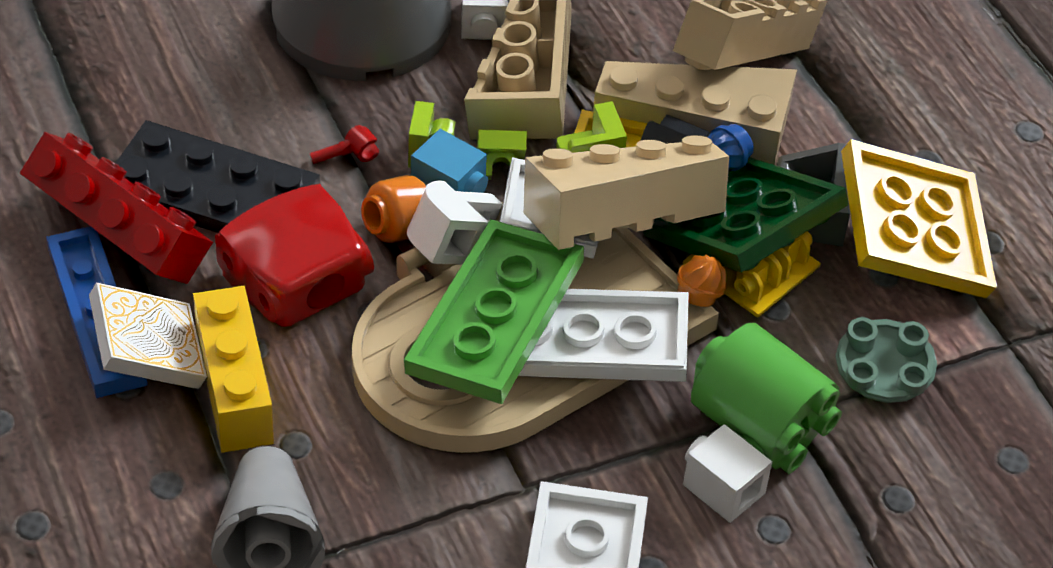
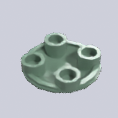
M858 317L849 323L847 332L839 340L835 356L839 374L850 388L869 399L891 403L908 401L919 396L934 381L937 368L934 349L928 342V330L922 324L914 321L901 323L889 319L871 320L865 317Z

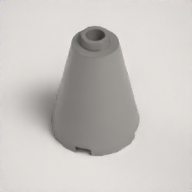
M272 446L257 447L248 451L240 460L212 539L211 558L213 565L215 563L218 568H321L325 556L324 538L291 457L285 451Z

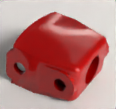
M321 184L301 187L266 200L236 217L220 230V233L215 235L217 262L222 269L225 279L232 287L245 285L248 303L260 311L270 322H275L281 327L292 326L359 292L365 285V276L374 272V261L367 244L353 229L341 206Z

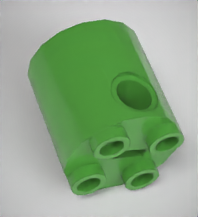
M746 323L729 336L714 338L707 344L697 359L691 391V403L720 427L725 424L772 461L771 467L774 469L781 468L788 474L794 472L806 458L808 453L807 447L819 433L821 436L829 434L842 415V411L835 407L840 394L838 385L756 323Z

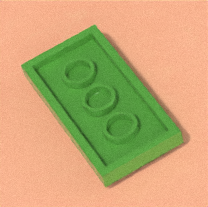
M490 219L404 358L405 374L503 404L584 261V246L574 243V247L558 250L544 234Z

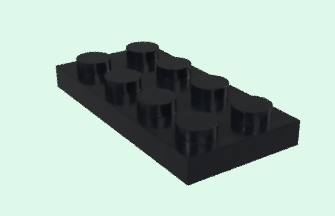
M145 120L116 161L117 165L127 171L124 178L133 184L139 182L154 190L161 196L159 203L168 210L170 207H174L196 221L195 226L216 233H220V230L242 213L266 200L301 187L320 184V174Z

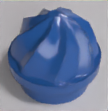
M737 124L720 125L713 129L707 137L729 155L728 171H737L743 168L748 158L753 154L754 148L750 135Z

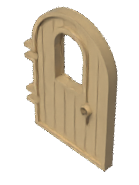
M501 207V209H500V211H499V214H498V216H497V218H496V221H499V222H500V216H501L502 207ZM620 226L612 228L611 238L598 241L594 259L584 257V261L568 289L678 292L677 287L679 283L677 281V274L628 228ZM416 247L397 256V277L400 281L385 289L368 305L357 323L352 341L354 383L362 402L369 412L383 426L398 436L424 447L448 452L490 451L521 442L628 381L620 379L518 376L503 404L455 389H431L418 384L409 375L405 374L404 358L462 265L432 264ZM423 266L434 278L426 282L425 276L417 268ZM688 303L687 346L716 330L718 312L712 306L700 307Z

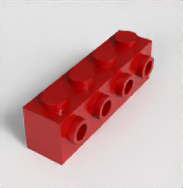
M44 132L20 174L155 275L188 284L213 244V241L193 228L196 221L174 207H170L168 210L159 203L161 196L139 182L133 184L124 178L127 171L116 163L104 157H101L99 160L91 154L93 147L83 139L71 133H67L65 138H61Z

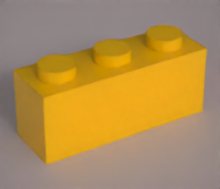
M245 285L193 293L196 333L207 375L206 381L221 453L274 444L272 403Z

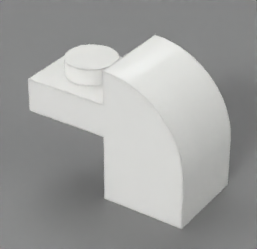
M434 181L427 184L407 229V236L411 243L432 264L463 265L490 219L496 220L503 204L493 194L455 191L445 181Z

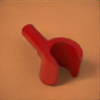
M357 125L348 131L344 141L309 154L313 164L340 155L344 156L351 152L361 162H369L378 156L379 148L374 144L377 138L368 128Z

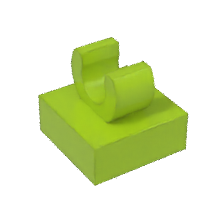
M415 101L409 130L408 168H411V155L439 129L454 136L456 126L454 120L440 118L434 121V103Z
M478 131L477 149L487 154L486 176L488 180H491L492 166L495 163L505 162L510 167L512 157L524 160L527 131Z

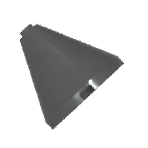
M272 0V21L277 30V41L284 51L296 62L314 72L343 80L366 81V72L392 69L393 77L413 71L427 63L440 51L448 38L451 27V0Z

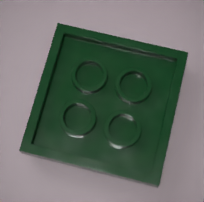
M749 157L743 168L737 171H728L725 212L678 223L665 221L661 217L655 218L652 229L643 230L645 237L690 254L715 257L722 266L742 273L755 268L761 260L778 249L791 245L797 237L813 227L826 223L832 215L848 206L849 203L845 187Z

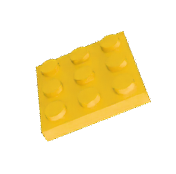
M852 139L841 150L858 266L987 298L997 286L975 173Z

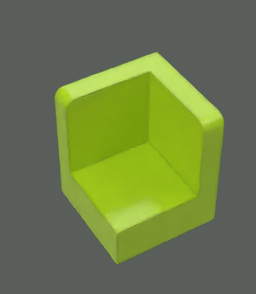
M613 101L594 104L592 130L559 136L556 142L557 149L569 150L572 153L590 151V147L598 144L626 148L627 135Z

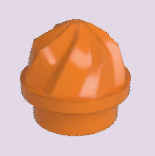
M694 255L688 263L680 267L677 273V281L679 283L677 291L689 292L688 303L696 306L708 307L713 305L715 300L724 294L727 287L726 270L719 260L708 255Z

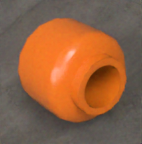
M405 175L382 180L372 185L361 206V215L367 230L386 243L409 240L407 229L426 188L425 183L415 176Z

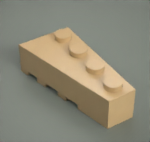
M571 0L509 1L505 10L506 18L501 28L496 29L492 38L493 47L488 58L483 59L478 68L477 82L474 88H469L464 99L470 140L478 139L479 130L527 131V139H552L563 136L572 13Z
M691 0L673 51L685 56L686 63L701 70H710L712 68L717 70L809 49L828 0Z
M606 61L595 91L594 104L613 101L619 118L647 124L649 121L660 124L666 114L709 131V135L713 129L720 125L737 124L744 128L752 139L754 149L751 158L775 165L790 109L797 70L750 67L701 70L691 65Z
M687 136L682 139V142L668 144L657 140H642L637 142L636 147L626 148L598 144L590 147V151L574 153L565 149H548L543 152L542 156L525 157L523 213L558 250L574 247V237L589 234V239L595 242L611 238L612 228L620 226L639 232L652 229L655 218L661 217L665 221L678 223L725 212L729 155L712 143L711 139L704 136Z

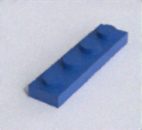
M90 226L47 236L48 251L95 397L99 398L147 386V378L103 369L89 294L96 282L115 287L116 284L98 231Z

